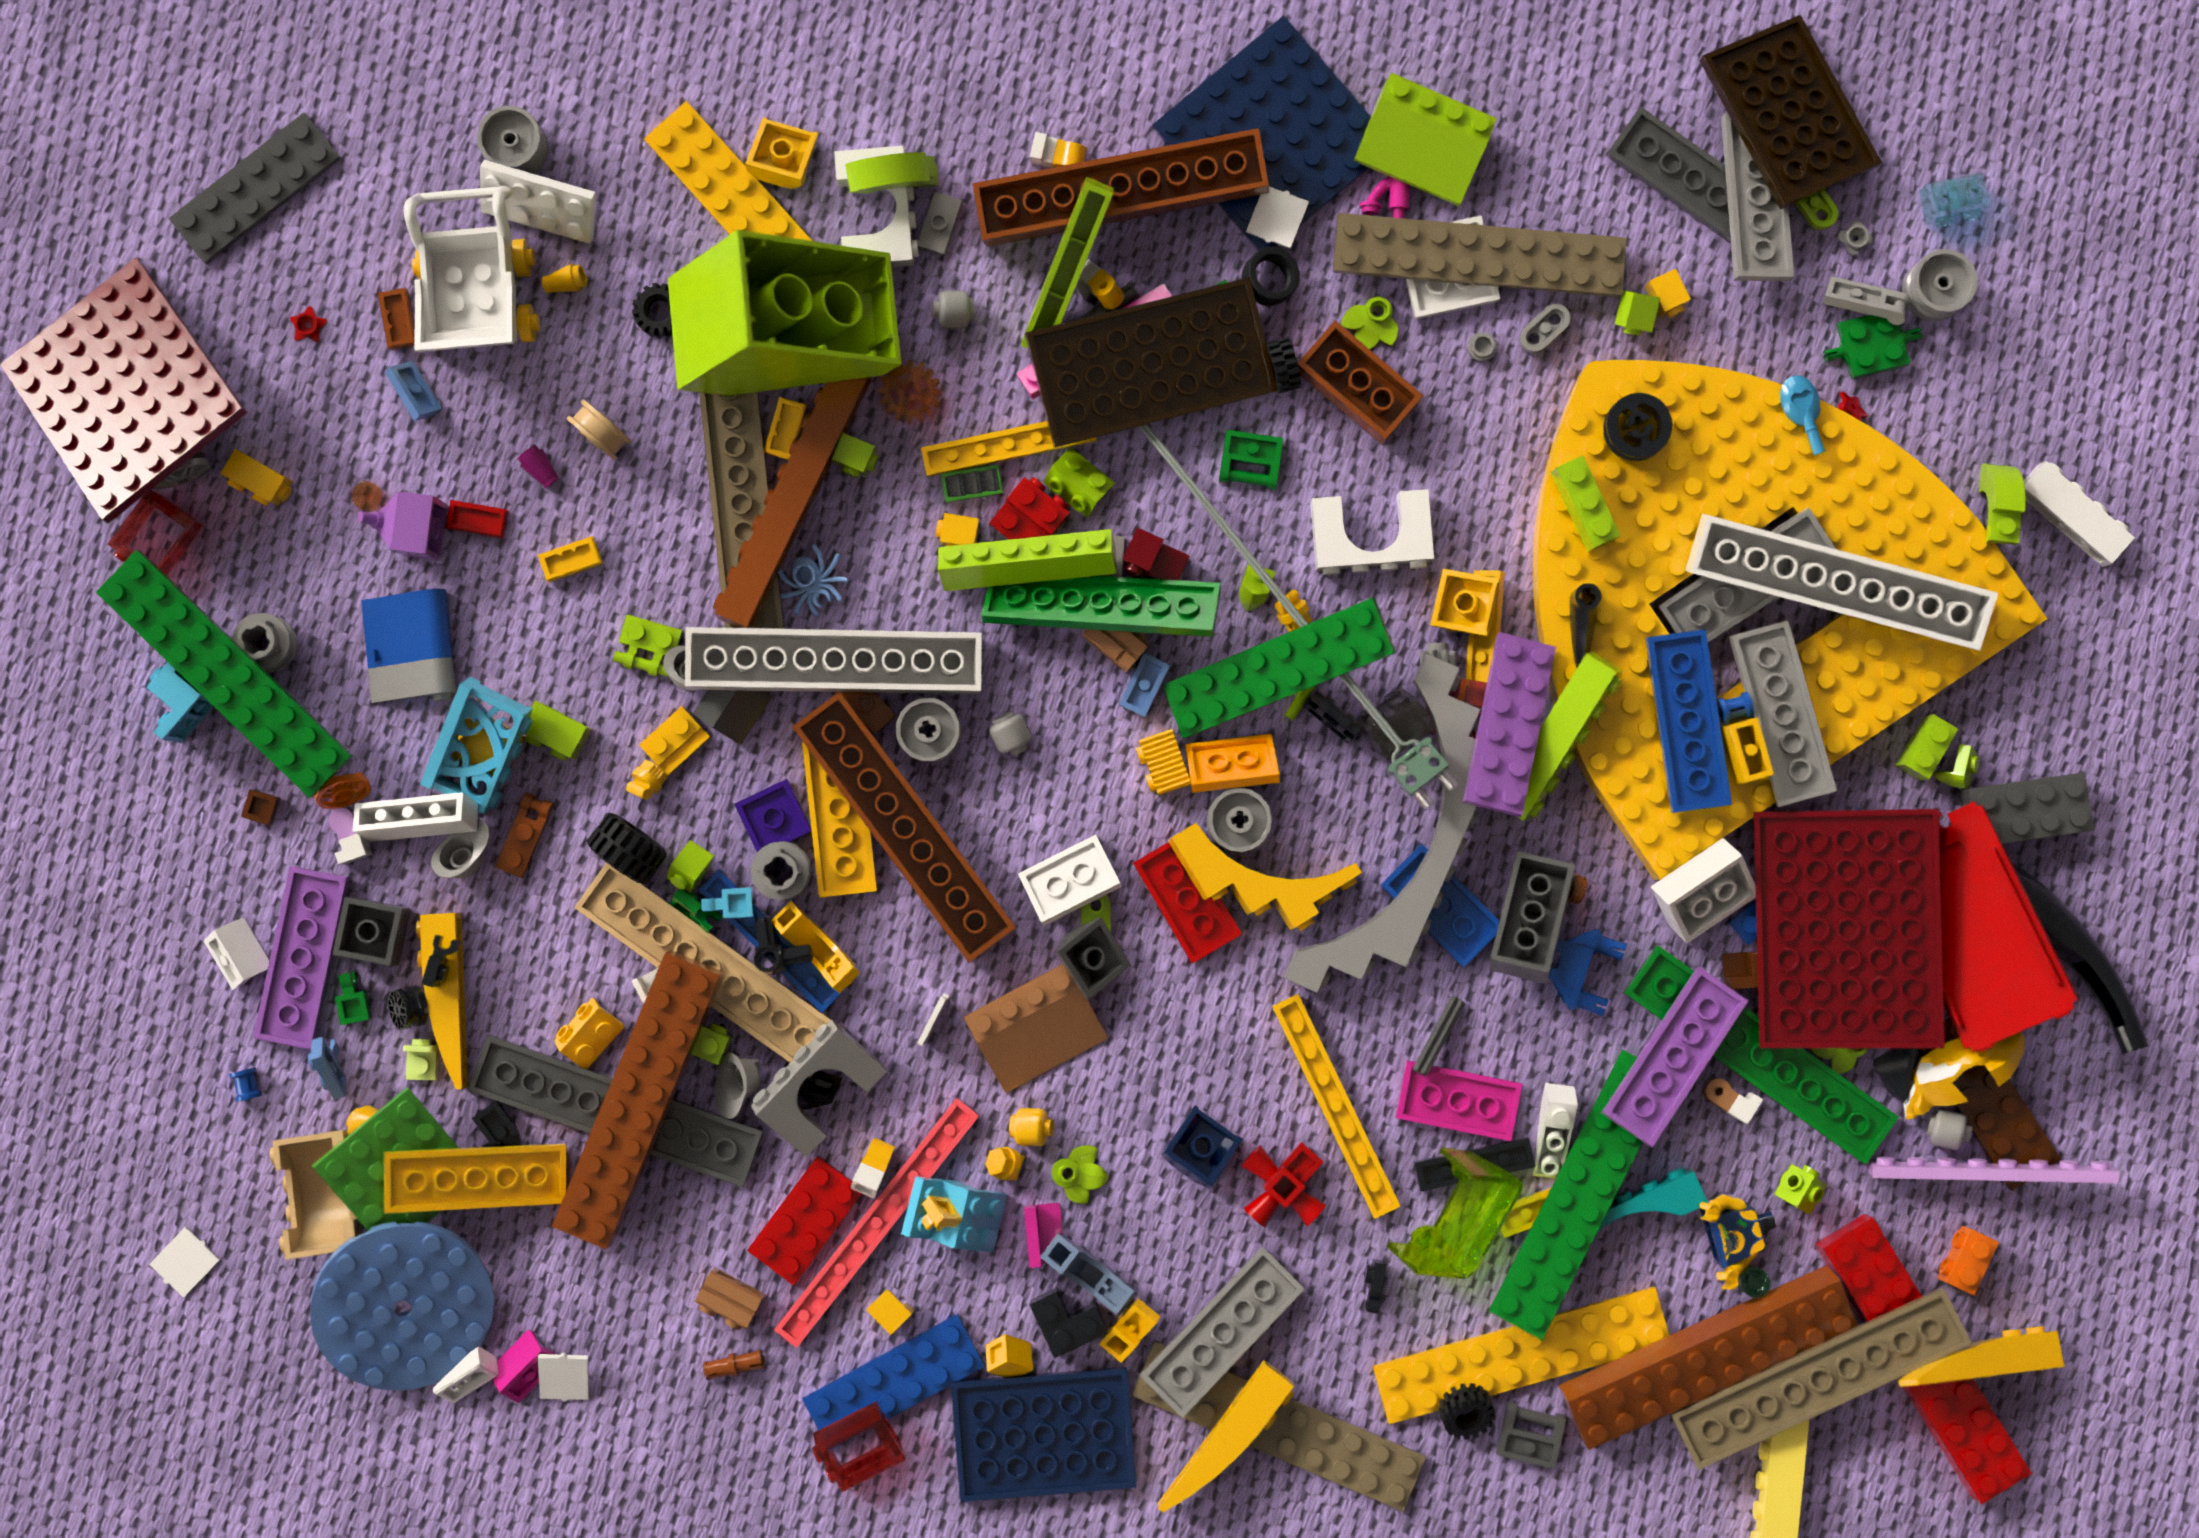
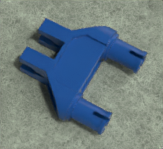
M1599 929L1590 930L1567 941L1558 939L1556 952H1559L1560 955L1556 967L1551 968L1549 979L1569 1010L1573 1011L1580 1008L1598 1014L1601 1017L1604 1015L1606 1009L1595 1006L1594 1003L1607 1006L1608 998H1602L1585 992L1582 986L1593 954L1595 955L1597 952L1621 961L1624 953L1615 951L1613 948L1625 951L1627 943L1602 936V932Z

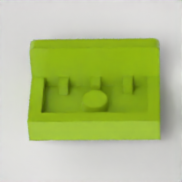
M1071 447L1051 466L1043 480V483L1053 493L1058 494L1085 517L1092 513L1095 506L1115 484L1114 481Z

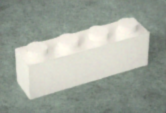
M2047 461L2037 465L2024 479L2026 501L2099 565L2104 567L2113 564L2135 538L2129 533L2130 529L2128 526L2109 516L2105 506L2087 497L2083 487L2065 478L2062 475L2063 471L2057 465Z
M464 793L357 803L354 808L353 832L369 842L477 831L478 803Z

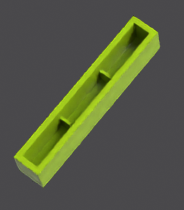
M1086 177L1023 334L1020 346L1028 349L1025 337L1026 332L1061 324L1113 196V187Z
M1111 529L938 547V572L944 591L1117 574L1116 547Z
M1594 652L1586 653L1539 730L1523 815L1518 817L1522 821L1530 820L1532 817L1536 819L1545 806L1542 801L1546 794L1554 792L1560 782V779L1557 777L1563 768L1567 769L1576 756L1573 753L1578 743L1582 745L1591 732L1588 727L1592 720L1600 718L1607 706L1604 704L1609 693L1613 695L1622 683V679L1619 677L1623 671Z

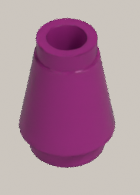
M536 444L528 448L517 458L521 463L520 467L543 485L545 489L559 479L543 448L539 449Z

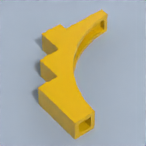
M1197 823L1168 840L1204 900L1212 897L1214 901L1229 892L1226 888L1229 886L1246 915L1255 912L1257 916L1272 908L1269 903L1272 901L1289 930L1298 927L1301 931L1315 922L1312 917L1319 914L1314 902L1319 906L1333 898L1331 894L1333 890L1338 887L1342 891L1357 883L1355 877L1362 873L1357 863H1354L1335 873L1316 878L1286 879L1267 876L1248 869L1227 857L1208 839Z

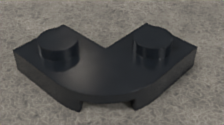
M495 1100L472 1117V1120L489 1141L482 1147L520 1146L519 1130L499 1101Z

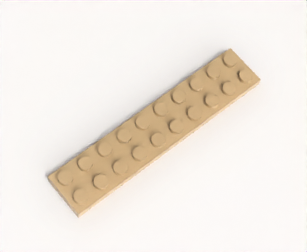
M607 862L574 907L657 968L660 966L664 953L672 950L725 972L711 1007L789 1063L794 1060V1055L799 1048L810 1043L817 1029L831 1020V1018L821 1013L816 1007L774 977L758 970L753 962L711 932L709 934L706 933L700 925L647 886L633 881Z

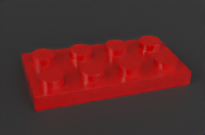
M1169 842L1133 863L1192 964L1242 935L1221 897L1215 901L1212 897L1205 900L1202 898Z
M818 1155L747 1251L794 1286L862 1193L850 1189L852 1180Z

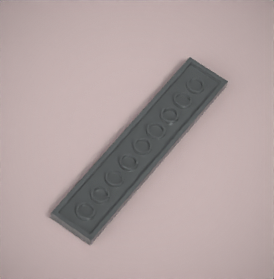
M487 1035L468 1091L591 1133L613 1077L581 1068L576 1064L499 1037ZM673 1099L650 1155L744 1187L764 1130L732 1119H726L721 1115Z

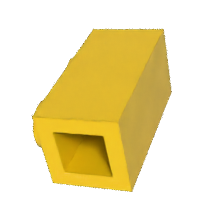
M237 449L233 451L220 473L229 478L228 485L240 492H243L245 488L254 493L251 498L265 506H268L270 502L279 506L281 502H285L292 492V487H290L293 482L292 480Z

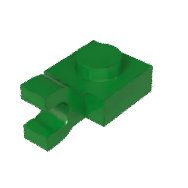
M678 889L672 896L670 904L700 925L708 934L712 931L713 927L707 923L706 919L712 918L719 923L723 917L719 911L703 912L700 900L693 893Z
M356 972L338 975L343 995L335 996L340 1025L372 1019L367 991H357Z

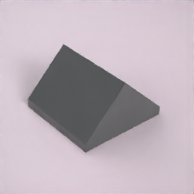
M707 690L692 714L741 745L772 696L764 691Z
M1101 917L1064 934L1055 951L1087 1000L1131 966Z

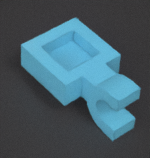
M752 888L722 889V898L701 899L702 911L723 910V919L753 917Z

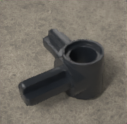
M764 917L755 921L759 946L755 948L754 964L758 970L769 975H777L787 971L788 966L813 960V951L808 944L784 949L783 945L776 943L771 918ZM774 953L776 957L775 964L770 968H766L764 965L765 957L768 954Z

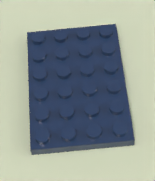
M1127 1367L951 1382L960 1502L1137 1488Z

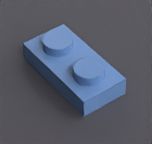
M413 360L391 366L385 372L414 421L434 416L442 410V407Z
M1144 652L1119 706L1145 718L1170 665Z

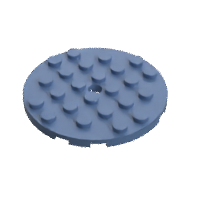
M416 1221L415 1224H396V1222L371 1227L370 1231L356 1238L352 1237L347 1240L323 1265L314 1283L311 1295L310 1321L312 1332L320 1351L327 1361L344 1376L357 1383L376 1389L396 1391L425 1387L441 1381L471 1351L482 1345L493 1318L494 1295L492 1281L479 1254L469 1243L455 1233L440 1226ZM399 1301H408L411 1304V1309L397 1313L394 1306Z

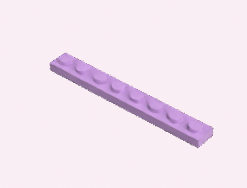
M1877 1157V1161H1869V1174L1872 1178L2119 1183V1171L2110 1166L2109 1162L2091 1161V1166L2079 1165V1162L2072 1160H2062L2060 1165H2048V1161L2029 1160V1164H2017V1161L2012 1159H1999L1998 1164L1986 1163L1985 1159L1978 1158L1968 1159V1163H1956V1159L1938 1158L1937 1162H1925V1158L1909 1157L1907 1162H1895L1893 1157Z

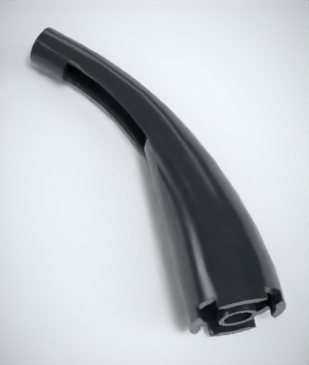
M2012 862L2058 957L2081 977L2099 1001L2111 1024L2122 1054L2149 1046L2129 994L2098 943L2058 897L2042 882Z

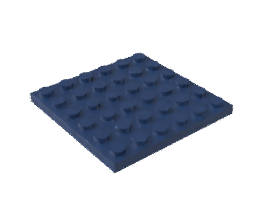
M1284 15L1152 125V128L1167 145L1259 128L1269 187L1282 192L1288 190L1290 195L1309 201L1300 226L1369 169V167L1355 162L1354 158L1371 116ZM1260 195L1217 203L1258 251L1277 246V244L1272 242L1267 244L1264 239L1246 233Z

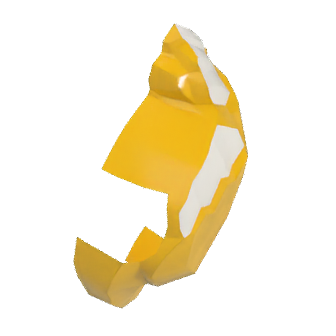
M2022 1032L1994 1043L1995 1047L1983 1052H1979V1050L1973 1052L1971 1048L1964 1049L1960 1038H1956L1945 1043V1048H1936L1924 1055L1912 1072L1907 1097L1903 1103L1905 1119H1913L1917 1115H1924L1933 1106H1951L1968 1102L1953 1082L1965 1070L1973 1066L1985 1065L1998 1087H2000L2011 1078L2024 1054L2026 1038Z

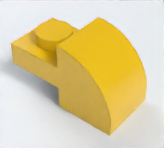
M1137 1298L1108 1330V1334L1103 1336L1099 1345L1122 1363L1138 1346L1141 1339L1157 1324L1161 1316Z

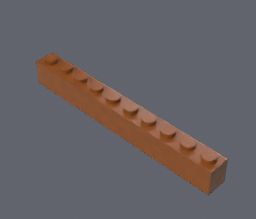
M873 377L826 383L824 388L820 387L814 398L816 405L813 412H807L801 425V428L804 430L800 438H795L790 446L789 454H791V457L787 464L783 463L780 466L776 479L779 481L775 489H770L765 497L764 505H766L762 516L757 515L752 524L751 531L754 532L750 541H744L738 554L741 559L737 567L732 566L727 575L726 582L729 584L724 594L720 592L715 599L713 608L716 609L714 613L717 619L737 628H752L827 474L842 433L846 434Z

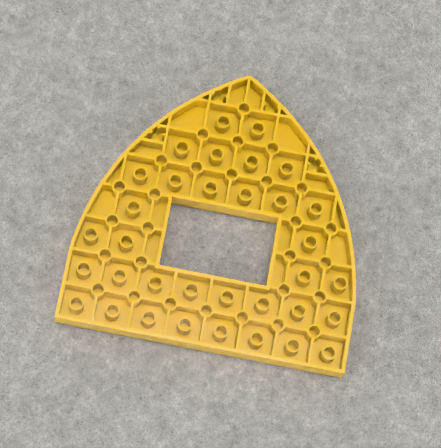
M1648 360L1592 361L1580 372L1572 389L1553 440L1540 490L1533 542L1535 620L1539 643L1556 647L1548 685L1555 705L1576 671L1570 629L1571 593L1586 583L1594 584L1601 591V601L1596 607L1595 629L1590 653L1594 652L1621 669L1623 672L1619 678L1622 679V683L1613 695L1609 693L1604 701V704L1607 706L1598 720H1592L1588 727L1591 730L1588 738L1582 745L1578 743L1573 753L1576 755L1575 759L1588 784L1654 880H1661L1752 819L1754 812H1762L1776 802L1769 776L1737 784L1721 730L1732 805L1671 813L1645 638L1669 634L1649 603L1693 575V573L1685 569L1702 513L1761 529L1785 512L1791 518L1808 507L1837 550L1998 593L1980 650L1842 613L1795 644L1830 765L2047 620V617L1997 545L1986 542L1987 531L1973 512L1936 475L1886 436L1848 413L1820 400V413L1815 423L1818 426V432L1826 452L1814 456L1804 426L1796 425L1790 421L1782 409L1780 402L1782 384L1745 373L1696 364ZM1633 393H1646L1657 397L1666 405L1672 418V432L1666 445L1654 456L1642 461H1628L1618 457L1609 449L1603 436V423L1608 411L1618 400ZM1638 408L1640 412H1645L1651 417L1646 423L1637 425L1635 422L1629 429L1622 431V425L1627 419L1624 413L1620 414L1617 423L1621 438L1627 444L1636 447V443L1625 439L1624 436L1628 432L1638 430L1640 433L1645 426L1653 424V429L1648 435V439L1654 441L1657 435V424L1654 417L1648 411ZM1580 456H1584L1621 535L1614 541L1588 553L1551 475V472L1556 467ZM1586 591L1579 596L1580 599L1584 600L1585 605L1592 600L1591 597L1587 596ZM1740 681L1722 693L1716 700L1739 697L1744 692L1742 682ZM1743 716L1731 719L1728 724H1723L1719 717L1720 727L1752 719V717Z

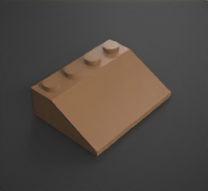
M1064 964L1053 968L963 1017L1005 1093L1108 1039L1089 1000L1085 999Z

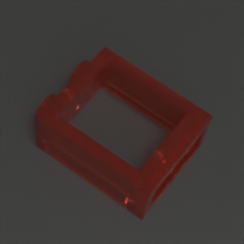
M151 489L140 499L108 542V545L116 550L113 555L122 562H125L135 552L128 545L156 508L185 528L157 566L168 576L205 525L161 493Z
M877 1401L813 1433L815 1446L812 1447L813 1454L819 1464L824 1462L828 1479L832 1484L836 1482L842 1492L906 1460L902 1443ZM873 1428L882 1445L841 1465L831 1448Z

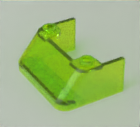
M1442 1147L1439 1152L1452 1163L1451 1172L1457 1179H1460L1434 1226L1425 1225L1418 1227L1413 1231L1408 1244L1389 1242L1387 1248L1418 1275L1466 1279L1472 1276L1481 1265L1523 1189V1183L1510 1172L1471 1151Z

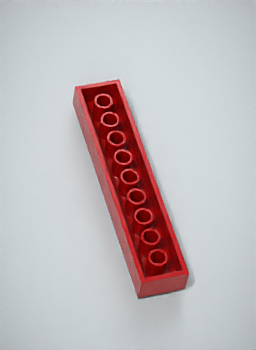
M1862 1214L1814 1244L1827 1266L1841 1280L1846 1296L1863 1324L1922 1297L1878 1224L1869 1215ZM1973 1378L1902 1386L1967 1492L1978 1503L1984 1504L2032 1474Z

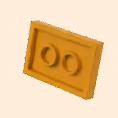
M1272 734L1185 744L1192 793L1280 783Z

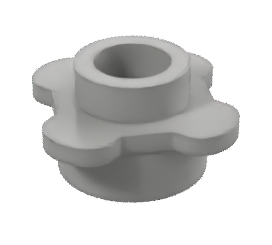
M1854 221L1849 229L1839 232L1838 241L1845 244L1848 248V254L1855 256L1862 247L1871 245L1873 237L1860 221ZM1853 236H1857L1858 240L1854 241Z

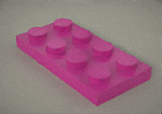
M1406 1060L1395 1118L1512 1141L1522 1083L1434 1065L1427 1076H1421L1413 1070L1416 1062Z

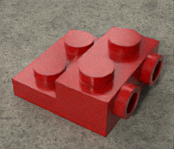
M1024 477L1007 497V501L992 518L989 525L1008 540L1055 535L1070 516V512L1066 510L1069 505L1057 495L1051 498L1043 491L1046 487L1036 478L1032 477L1029 481Z

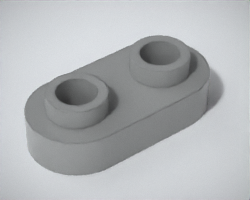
M1561 304L1547 306L1521 331L1519 335L1521 348L1530 354H1537L1543 351L1568 327L1571 319L1568 309ZM1550 316H1557L1560 320L1559 324H1551ZM1536 335L1539 341L1537 344H1531L1528 337Z

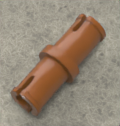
M762 1350L741 1355L731 1353L727 1358L703 1362L706 1380L727 1375L737 1377L742 1372L765 1368V1358Z

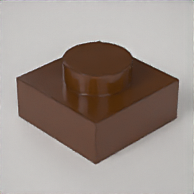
M249 789L241 817L272 825L280 797Z

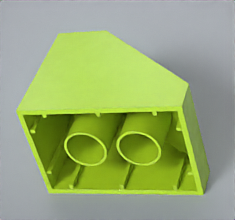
M736 230L668 278L677 390L731 396L882 376L902 365L890 253Z

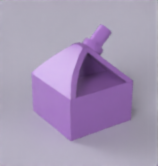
M398 491L379 512H359L358 522L368 524L371 528L376 529L390 550L405 557L440 560L447 504L431 495Z

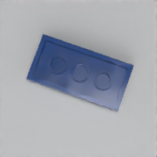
M1420 844L1380 884L1393 899L1413 878L1428 849L1423 844ZM1452 875L1449 882L1444 881L1440 892L1443 893V897L1438 908L1431 909L1428 919L1432 921L1427 932L1462 967H1465L1496 936L1500 921Z

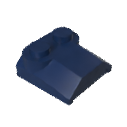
M1195 1105L1172 1139L1167 1143L1161 1155L1170 1165L1194 1182L1211 1188L1243 1139L1231 1133Z

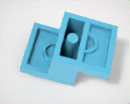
M167 662L164 667H159L152 673L150 677L151 682L146 686L172 709L171 712H166L157 722L158 727L153 733L162 740L182 743L212 709L213 705Z
M915 1176L901 1234L907 1237L931 1239L954 1249L994 1252L1002 1215L1005 1210L1007 1194L997 1191L980 1190L953 1180ZM928 1196L950 1199L963 1219L957 1228L944 1227L941 1231H937L934 1226L930 1231L925 1228L922 1219L928 1213L922 1204Z

